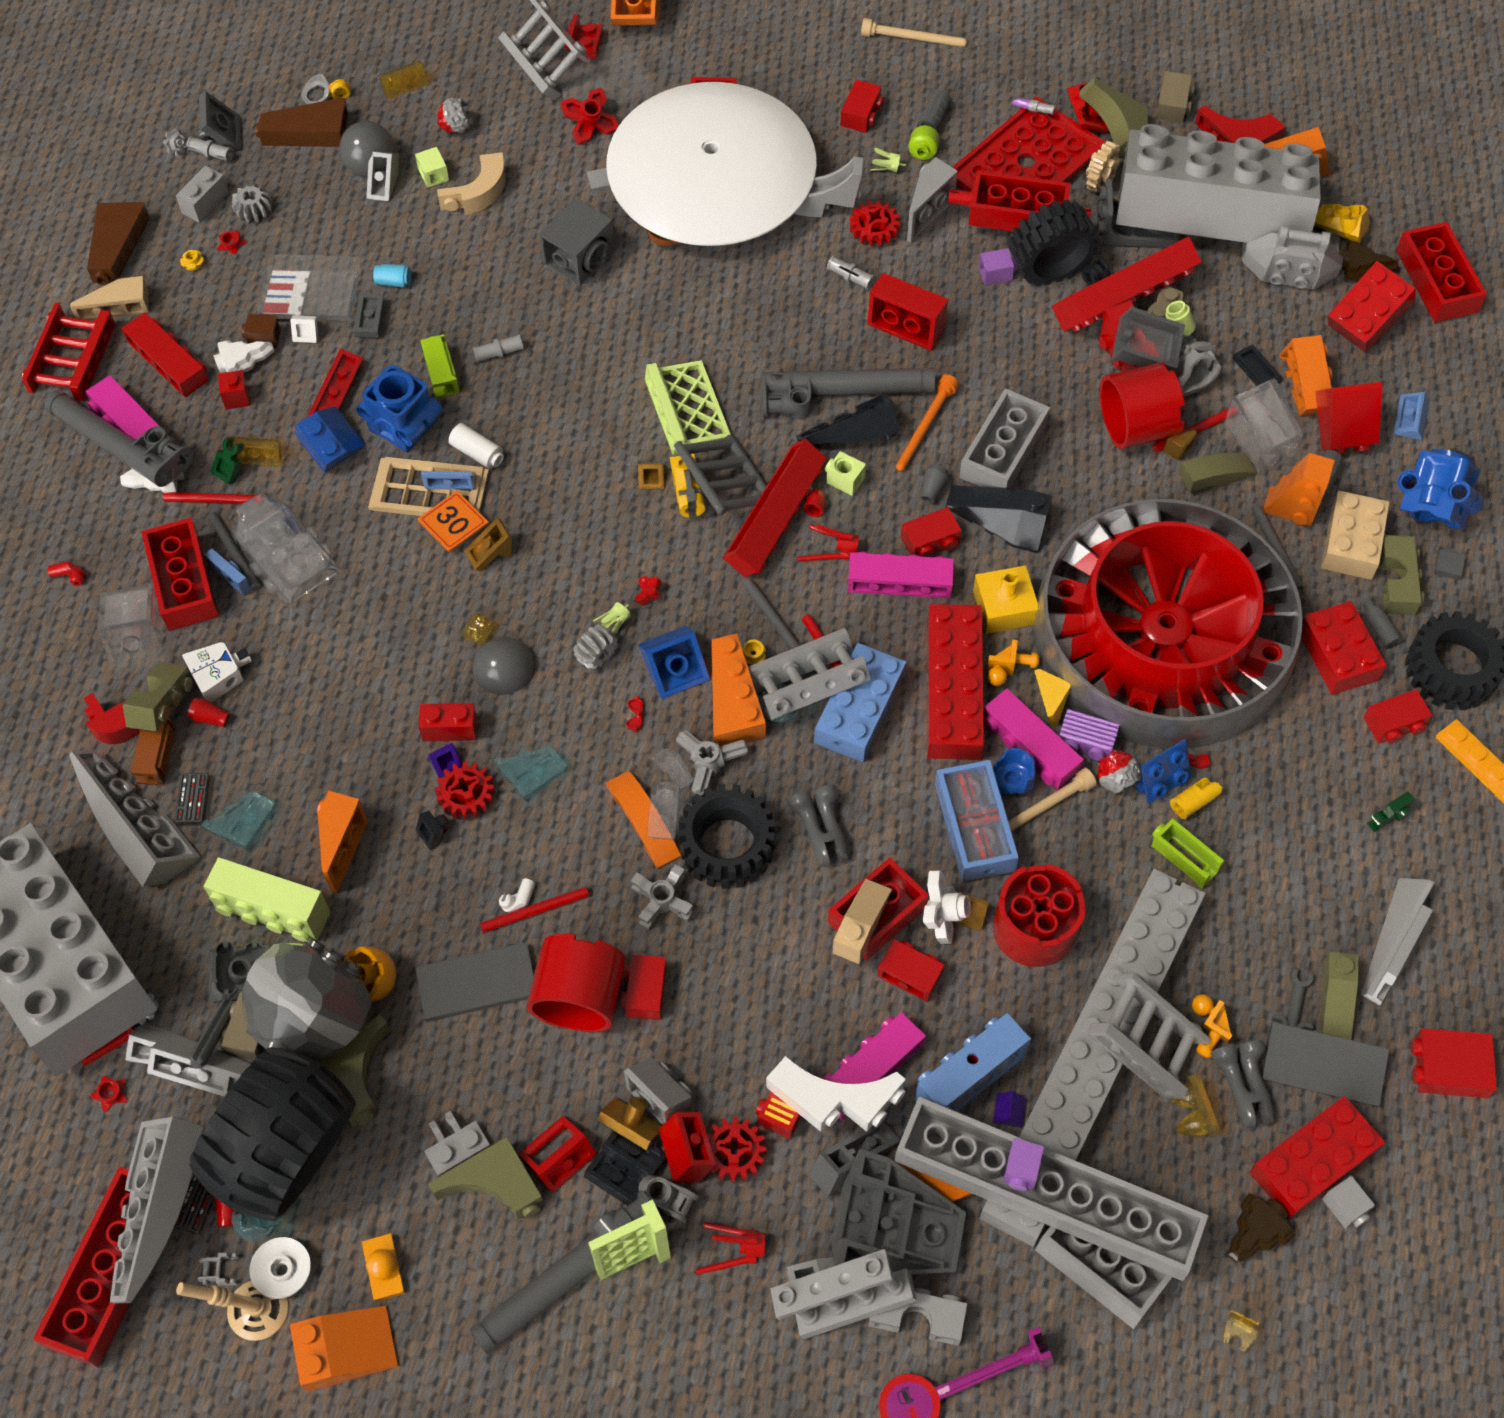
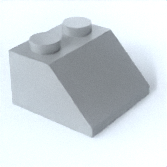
M650 1057L628 1067L624 1071L626 1087L634 1097L645 1100L647 1104L646 1109L664 1125L675 1112H686L692 1106V1092L683 1082L677 1083L670 1077L672 1073L663 1062L660 1061L657 1064Z

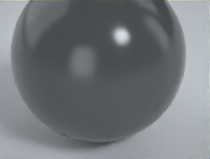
M360 121L345 130L340 140L339 152L342 162L349 171L357 176L368 178V162L373 152L394 153L395 144L390 133L380 124L372 121ZM374 157L375 171H386L387 158Z
M497 637L484 643L476 652L472 664V672L477 684L487 692L499 695L511 694L522 689L531 680L535 670L534 658L527 646L510 637Z

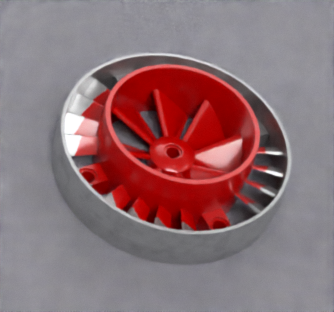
M1150 499L1125 503L1107 509L1081 524L1068 536L1053 557L1041 582L1037 597L1038 610L1033 625L1036 650L1040 656L1039 660L1045 672L1061 678L1071 685L1066 703L1073 710L1120 724L1116 737L1129 742L1151 747L1170 748L1185 739L1187 748L1214 744L1245 731L1258 722L1274 706L1284 691L1297 661L1302 634V608L1296 584L1286 564L1275 549L1252 528L1222 511L1205 505L1173 499ZM1110 533L1113 534L1115 540L1111 538V536L1109 535ZM1087 544L1097 555H1095L1084 545ZM1065 561L1090 575L1088 583L1084 584L1055 575L1054 573ZM1145 564L1156 602L1151 605L1149 604L1127 570L1129 567ZM1185 569L1193 570L1178 603H1175L1174 601ZM1256 570H1259L1266 580L1260 582ZM1100 584L1139 611L1142 614L1141 619L1136 620L1100 609L1096 588ZM1275 591L1281 603L1263 606V593ZM1048 608L1062 613H1048ZM1262 615L1287 616L1291 647L1257 636ZM1138 632L1140 639L1126 644L1115 633ZM1078 634L1077 636H1072V637H1068V638H1064V639H1059V640H1056V638H1055V637H1061V636H1068V635ZM1152 652L1156 653L1155 659L1149 657ZM1083 655H1084V657H1085L1084 659H1082V660H1080V661H1078V662H1076V663H1074V664H1072V665H1071V663L1069 662V661L1074 660V659H1076V658H1079V657H1081V656H1083ZM1242 672L1264 691L1252 699L1235 681ZM1265 675L1274 677V678H1276V679H1275V681H1274V680L1270 679L1269 677H1267V676H1265ZM1096 676L1100 678L1094 685L1089 683ZM1228 690L1239 706L1226 710L1217 696ZM1118 693L1128 698V705L1113 699L1115 694ZM1206 702L1210 715L1197 716L1195 705ZM1154 707L1179 708L1180 717L1157 715L1152 712Z

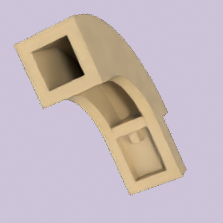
M503 152L480 155L481 172L470 184L437 189L441 211H455L459 208H464V213L467 215L481 211L494 203L503 192L506 183Z

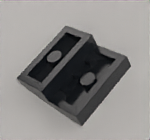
M613 1131L603 1143L601 1152L585 1170L584 1178L629 1206L637 1199L641 1180L648 1175L656 1176L667 1159L666 1153L653 1145L645 1150L616 1131Z

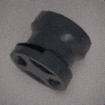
M1102 259L1095 261L1092 266L1086 265L1082 267L1081 270L1082 278L1088 286L1111 275L1107 263Z

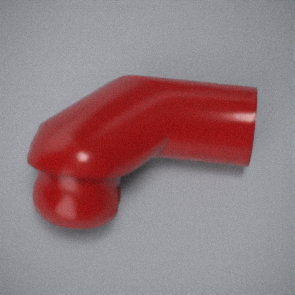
M69 561L48 566L50 577L67 575L70 577V583H73L74 586H81L84 583V578H86L85 571Z

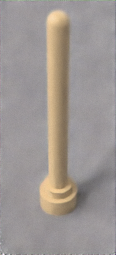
M863 18L861 36L863 37L881 34L958 47H965L967 45L965 38L877 25V22L872 21L873 19Z
M1083 768L1075 773L1071 783L1010 819L1008 823L1011 832L1075 792H1087L1097 786L1094 775L1087 768ZM992 830L989 834L993 842L996 840L994 830Z

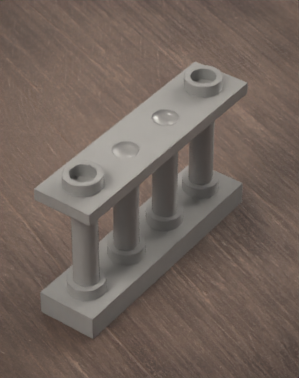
M530 0L537 8L535 13L516 35L513 34L511 36L503 31L498 38L540 91L551 99L556 100L561 96V93L556 88V82L574 61L580 58L589 63L591 60L585 54L587 49L580 42H575L551 13L553 8L546 1ZM544 17L548 22L546 27L528 48H523V40ZM555 30L560 37L540 61L535 62L533 60L534 54ZM567 45L571 52L550 76H546L545 68L560 50Z
M845 628L748 666L756 693L763 690L768 692L767 695L763 696L771 720L871 680L864 657L861 656L853 660L850 657L853 653V648ZM840 660L842 662L841 665L829 670L826 668V665ZM816 670L818 673L804 680L801 675ZM788 680L792 681L793 684L779 690L776 685Z
M1134 972L1115 974L1113 980L1123 987L1124 991L1109 1022L1091 1023L1087 1034L1162 1097L1184 1099L1188 1088L1179 1081L1178 1074L1192 1044H1209L1211 1039L1202 1032V1028L1199 1025L1190 1022L1148 986L1141 975ZM1133 998H1135L1144 1006L1129 1037H1126L1121 1032L1120 1025ZM1154 1014L1163 1023L1147 1054L1140 1048L1139 1042ZM1173 1030L1182 1039L1168 1069L1165 1070L1160 1065L1159 1058Z
M886 1249L770 1288L776 1318L779 1320L795 1314L799 1335L803 1339L917 1301L911 1272L905 1268L892 1273Z

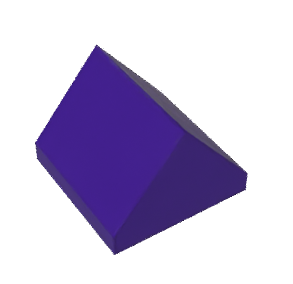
M453 743L428 754L429 761L439 778L444 776L443 771L445 769L452 772L453 764H456L458 768H461L463 765Z
M1014 1091L997 1094L993 1123L1022 1128L1026 1099Z

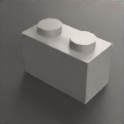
M204 166L176 195L181 213L200 223L229 193L224 175Z

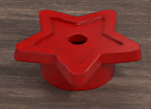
M238 230L227 231L219 235L221 244L217 250H228L235 255L238 247L247 244V241L239 238Z
M103 1076L101 1083L96 1091L90 1095V1098L101 1101L104 1112H107L114 1103H126L127 1098L122 1092L126 1079L123 1078L115 1081ZM108 1091H113V1094L111 1096H109L107 1093Z

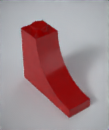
M1206 105L1198 109L1195 124L1202 131L1215 135L1216 141L1236 143V140L1241 137H1252L1262 141L1264 144L1282 139L1286 128L1271 113L1255 119H1234L1218 114Z

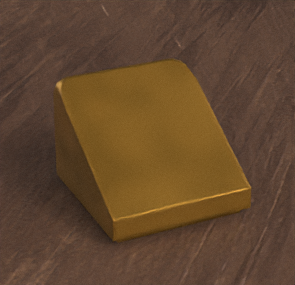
M1192 430L1168 438L1163 452L1176 460H1181L1192 447L1197 432Z
M663 463L638 464L639 489H664Z
M969 896L971 902L970 917L964 918L962 921H955V923L981 930L989 902Z

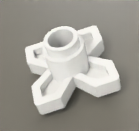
M941 870L929 871L927 886L930 899L924 908L923 922L928 929H935V936L940 944H952L954 931L952 921H962L964 918L970 917V898L968 895L957 893L953 886L947 887L946 878Z

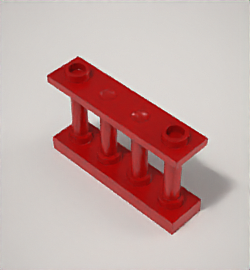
M55 303L52 311L47 315V322L29 364L22 372V382L28 393H34L37 383L69 388L75 400L85 401L87 396L85 391L92 384L116 326L111 312L100 310L98 318L94 321L66 317L60 303ZM62 326L92 330L89 338L86 340L59 336ZM54 345L84 349L81 357L78 359L50 355ZM46 364L76 368L73 376L70 378L42 374Z

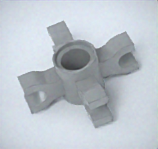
M675 864L666 880H658L654 883L636 872L631 880V884H633L632 890L650 898V903L638 916L641 920L639 925L649 930L659 913H667L669 911H672L686 922L689 921L693 915L691 910L693 905L674 896L675 890L685 879L683 875L685 870ZM659 894H666L669 896L667 899L662 901L656 899V896H658Z

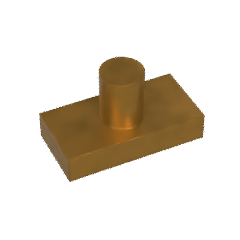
M614 1097L600 1111L597 1119L645 1150L660 1136L659 1129L662 1127L643 1115L647 1104L645 1100L639 1097H632L628 1105Z

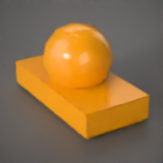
M390 1233L362 1241L366 1269L374 1301L378 1302L405 1294L393 1235Z

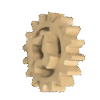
M1106 141L1105 144H1102L1101 150L1093 153L1089 167L1086 170L1088 179L1086 182L1087 189L1100 193L1101 187H1105L1106 179H1114L1120 164L1118 155L1120 152L1119 145Z

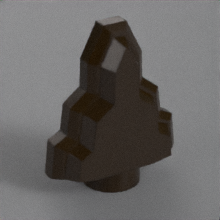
M1348 241L1346 250H1340L1339 252L1343 258L1341 270H1344L1345 280L1358 281L1376 261L1392 272L1397 270L1398 261L1387 255L1376 254L1371 248L1362 246L1361 243L1359 244L1356 241Z
M1249 1193L1240 1205L1242 1213L1236 1221L1238 1232L1231 1239L1228 1256L1235 1263L1252 1258L1258 1250L1270 1251L1277 1244L1285 1246L1296 1234L1285 1220L1288 1217L1285 1208L1274 1199H1268L1264 1202L1257 1196Z

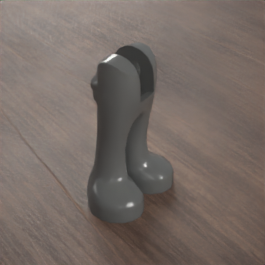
M833 784L818 788L813 795L826 828V833H823L820 829L812 796L809 792H799L788 799L791 810L800 815L804 822L813 851L821 866H830L828 851L825 845L833 844L839 862L848 859L846 842L834 813V804L839 792L837 786Z
M1263 1040L1247 1042L1237 1049L1235 1045H1227L1211 1052L1213 1062L1222 1069L1226 1076L1239 1118L1246 1128H1254L1256 1126V1116L1252 1103L1256 1104L1263 1125H1269L1274 1122L1271 1099L1263 1083L1258 1065L1259 1059L1265 1052ZM1238 1060L1246 1076L1247 1082L1250 1087V1092L1246 1089L1243 1083L1240 1068L1238 1065Z

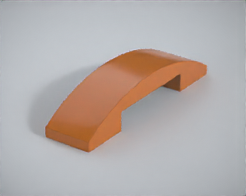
M627 771L605 782L613 798L621 806L643 842L644 849L655 867L659 869L680 858L681 854L665 823L632 773Z

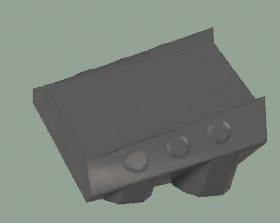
M222 941L216 945L215 949H209L207 958L208 1002H218L224 999L237 1000L239 993L243 991L249 970L254 962L269 949V944L250 942L246 946L236 947L231 942Z

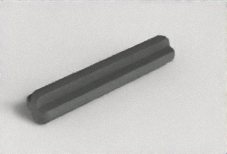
M224 999L220 1003L190 1056L191 1066L201 1069L206 1065L221 1038L223 1029L230 1022V1009L234 1002L233 1000Z

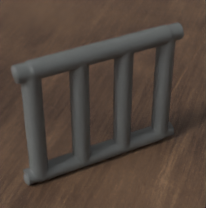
M732 434L720 440L683 444L682 441H678L674 444L684 464L720 516L728 510L755 506L767 486ZM730 448L736 458L696 463L691 454ZM742 467L748 476L708 482L703 472ZM754 485L760 495L721 501L715 491Z

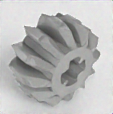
M255 183L249 187L246 184L245 188H237V193L232 194L233 211L240 220L245 219L248 224L252 219L258 223L259 217L267 219V213L272 212L271 195H269L264 186L259 187Z
M600 624L595 625L594 628L590 627L586 633L582 634L581 638L577 639V644L573 648L574 656L587 668L596 669L598 666H603L604 662L609 661V658L615 654L614 650L618 647V639L609 628L607 629Z

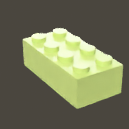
M219 857L203 886L218 913L229 917L232 914L241 916L243 921L251 925H256L257 922L265 924L269 930L281 934L282 931L292 933L295 939L302 942H307L310 938L317 941L331 913L321 891Z

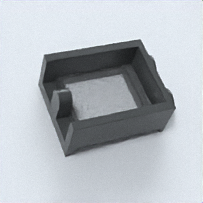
M1131 306L1119 318L1111 361H1123L1138 367L1165 362L1168 371H1177L1182 361V358L1179 356L1180 350L1186 338L1183 334L1185 324Z

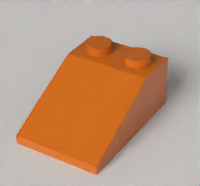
M328 790L325 799H321L317 808L321 865L331 892L337 894L368 824V820L360 799Z
M387 1306L322 1315L290 1324L300 1386L306 1392L398 1367Z

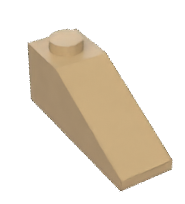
M143 276L121 278L71 302L70 307L75 318L86 320L97 319L100 310L110 311L112 317L144 312L149 313L148 288Z
M865 879L833 940V954L857 964L860 963L892 889Z

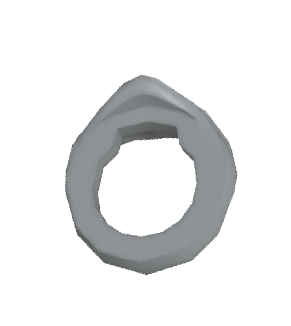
M323 74L313 76L303 88L302 100L306 104L329 100L331 96L329 80ZM318 87L325 89L324 95L320 100L310 101L307 98L312 90Z

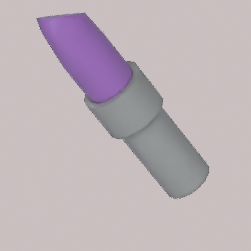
M1017 98L1012 102L1014 106L1028 109L1032 112L1054 115L1056 109L1054 105L1032 99Z

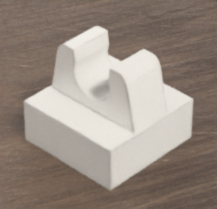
M293 315L291 318L293 342L317 343V316Z

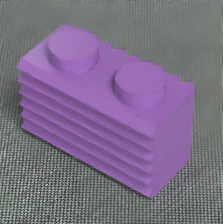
M1067 709L1059 737L1075 752L1083 753L1093 760L1100 761L1101 758L1112 752L1120 724Z

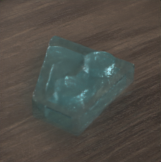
M552 747L538 749L536 752L518 753V757L503 760L502 757H497L493 760L497 769L524 801L568 771L567 764Z
M251 791L241 797L237 803L230 804L222 810L223 813L210 822L208 819L205 820L201 827L203 830L248 851L277 805L274 801Z

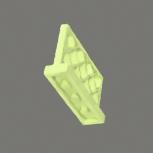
M702 360L660 368L657 367L656 363L647 364L645 382L673 456L679 455L674 447V444L678 441H682L683 444L725 439L727 435H730ZM698 370L700 376L698 379L686 375V373ZM671 374L677 377V380L673 384L665 380L663 375ZM681 380L693 385L689 391L678 386ZM697 387L707 392L705 398L693 393ZM674 391L685 396L682 402L671 398ZM691 399L700 403V405L695 410L685 405L686 402ZM704 406L714 410L715 413L712 417L701 413ZM681 410L692 415L688 422L678 417ZM696 418L707 422L704 429L692 424ZM713 425L721 429L723 434L714 435L708 432V430ZM689 429L699 434V437L687 440L685 434Z
M653 1200L641 1205L642 1217L588 1242L600 1280L656 1254L660 1263L671 1258L666 1227Z

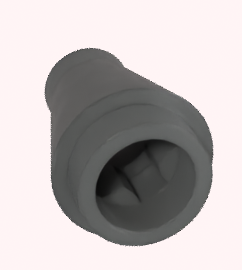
M931 464L925 470L920 497L922 501L929 504L935 502L949 479L946 468L937 464Z

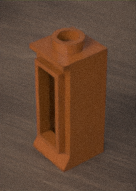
M170 717L161 725L157 732L140 729L130 772L131 775L137 776V784L164 785L161 776H165L174 737L173 731H176V727Z

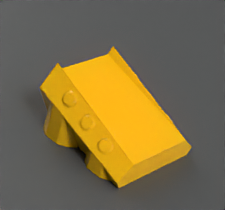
M1323 204L1317 211L1314 226L1360 244L1361 239L1369 230L1370 219L1368 209L1364 205H1351L1347 207L1340 204Z

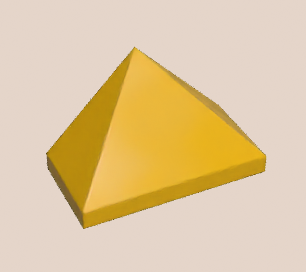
M1041 669L1034 670L1052 727L1058 726L1071 685L1065 680Z

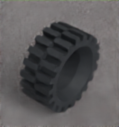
M1064 200L1061 205L1058 201H1054L1050 207H1047L1046 204L1040 206V211L1037 213L1034 210L1030 212L1027 220L1022 219L1019 222L1020 228L1013 229V237H1009L1008 241L1010 244L1008 246L1009 251L1021 274L1029 284L1033 282L1035 286H1040L1042 282L1047 286L1052 281L1060 282L1062 278L1067 277L1070 279L1074 277L1073 273L1075 271L1081 272L1085 263L1090 264L1093 261L1091 255H1097L1099 251L1097 247L1100 246L1099 234L1083 206H1080L1075 201L1071 204L1069 200Z
M1454 611L1451 617H1449L1448 612L1440 613L1438 619L1433 616L1427 621L1426 625H1422L1408 650L1405 664L1409 665L1406 669L1407 677L1414 676L1411 685L1414 689L1419 686L1422 688L1419 693L1421 697L1425 699L1429 695L1434 698L1431 702L1432 704L1438 706L1440 702L1446 703L1445 709L1453 710L1455 705H1459L1460 710H1467L1470 704L1475 708L1480 706L1483 700L1486 702L1490 699L1504 678V638L1497 639L1500 633L1496 627L1489 630L1487 628L1489 624L1487 620L1482 619L1481 623L1475 621L1476 615L1469 613L1464 618L1461 611ZM1444 642H1450L1470 649L1481 661L1482 670L1470 675H1462L1450 671L1439 661L1435 646Z
M720 784L716 792H712L711 787L704 789V797L702 798L698 794L692 797V806L686 804L683 808V816L679 818L678 829L680 854L682 860L685 859V867L690 872L694 869V877L701 881L705 876L708 886L714 887L717 881L721 882V889H729V883L731 882L736 883V888L743 887L744 879L748 878L750 883L757 880V871L762 875L766 872L767 862L771 863L774 857L776 826L773 812L770 806L765 808V800L761 796L755 800L754 791L747 788L745 793H741L740 785L733 784L732 790H726L725 784ZM732 820L745 825L751 831L754 841L748 851L741 856L722 859L711 855L705 850L701 843L703 833L716 822Z

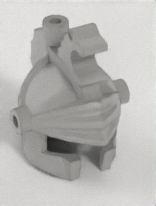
M1191 334L1185 338L1179 355L1182 361L1179 369L1174 371L1181 386L1183 396L1190 395L1208 386L1215 380L1221 370V366L1214 356L1216 346L1210 342H1197ZM1212 360H1215L1213 362L1212 371L1210 372L1208 369L1212 363Z

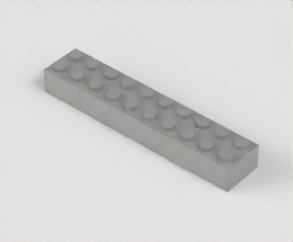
M918 1097L897 1148L896 1162L1183 1281L1189 1274L1208 1215L1046 1148L1043 1149L1038 1176L1033 1190L1028 1188L1027 1191L1015 1190L1009 1187V1183L1002 1181L1013 1139L1026 1140Z

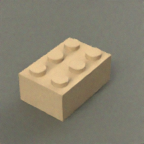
M1338 490L1331 507L1321 569L1372 580L1380 562L1389 501Z

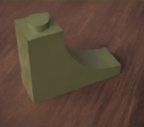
M1094 77L1080 90V98L1092 106L1102 117L1111 133L1113 143L1119 145V155L1125 158L1130 129L1140 130L1142 126L1148 125V108Z
M381 1015L366 1024L362 1032L340 1053L319 1062L344 1083L355 1099L356 1105L348 1121L353 1128L358 1124L362 1126L369 1122L374 1116L373 1112L377 1110L367 1089V1068L375 1048L391 1032L387 1022Z
M507 1137L428 1183L437 1201L446 1196L461 1192L483 1193L503 1202L511 1209L517 1219L523 1216L525 1219L534 1216L540 1211L541 1208L539 1206L544 1204L542 1196Z

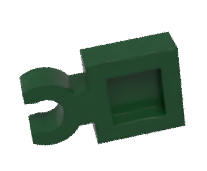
M233 436L226 437L223 440V450H217L211 469L212 474L228 485L233 484L237 479L242 461L237 459V456L244 450L243 443L235 444L233 447Z
M1408 791L1387 804L1385 809L1371 816L1372 820L1367 825L1373 832H1376L1394 819L1402 821L1411 813L1410 807L1415 798Z

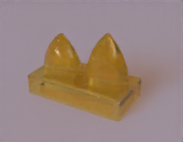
M420 60L378 75L387 99L429 84L423 63Z
M252 434L243 437L233 436V447L238 443L244 444L243 452L237 456V459L242 461V464L281 466L283 458L280 440L275 438H255Z
M1200 1074L1188 1076L1189 1082L1183 1084L1188 1088L1185 1098L1171 1099V1101L1181 1107L1193 1108L1199 1106V1109L1183 1118L1177 1126L1176 1132L1187 1136L1209 1134L1210 1138L1222 1135Z

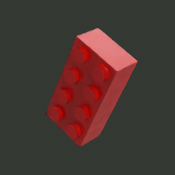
M1448 222L1404 231L1396 252L1433 322L1436 323L1479 313L1487 293Z
M192 517L141 531L160 614L168 631L220 617L200 536Z
M1343 1096L1257 1161L1249 1173L1271 1199H1274L1285 1208L1288 1213L1287 1219L1290 1220L1376 1154L1386 1142L1346 1096Z

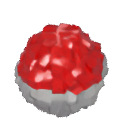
M452 97L442 102L437 114L438 126L450 134L465 133L473 124V117L467 118L466 112L462 108L467 106L468 103L457 97Z
M1113 750L1110 754L1100 759L1097 776L1101 786H1104L1107 791L1109 790L1114 794L1124 790V787L1132 786L1141 779L1139 761L1133 758L1131 754L1121 750Z

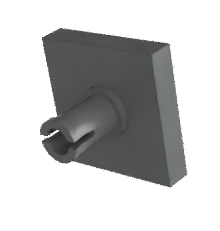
M203 92L199 95L200 128L195 131L197 138L205 141L213 138L223 146L233 148L232 152H238L241 149L240 115L208 92Z

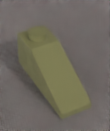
M1329 952L1322 963V1034L1348 1040L1352 1038L1358 987V955Z

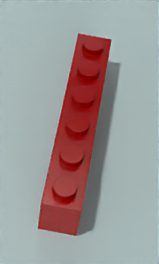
M803 439L790 447L723 556V559L743 577L759 574L764 569L767 556L776 549L778 538L789 528L788 522L790 518L799 511L801 500L809 494L812 489L811 484L813 480L823 471L822 465L827 458L807 439Z

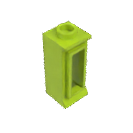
M444 334L420 340L436 399L460 393Z
M1173 818L1166 825L1161 823L1152 833L1154 839L1151 847L1191 878L1201 889L1221 870L1224 860ZM1172 839L1205 868L1201 870L1172 846L1169 841Z

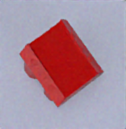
M1088 83L1067 88V95L1081 128L1105 134L1110 133L1097 111L1080 98V90Z

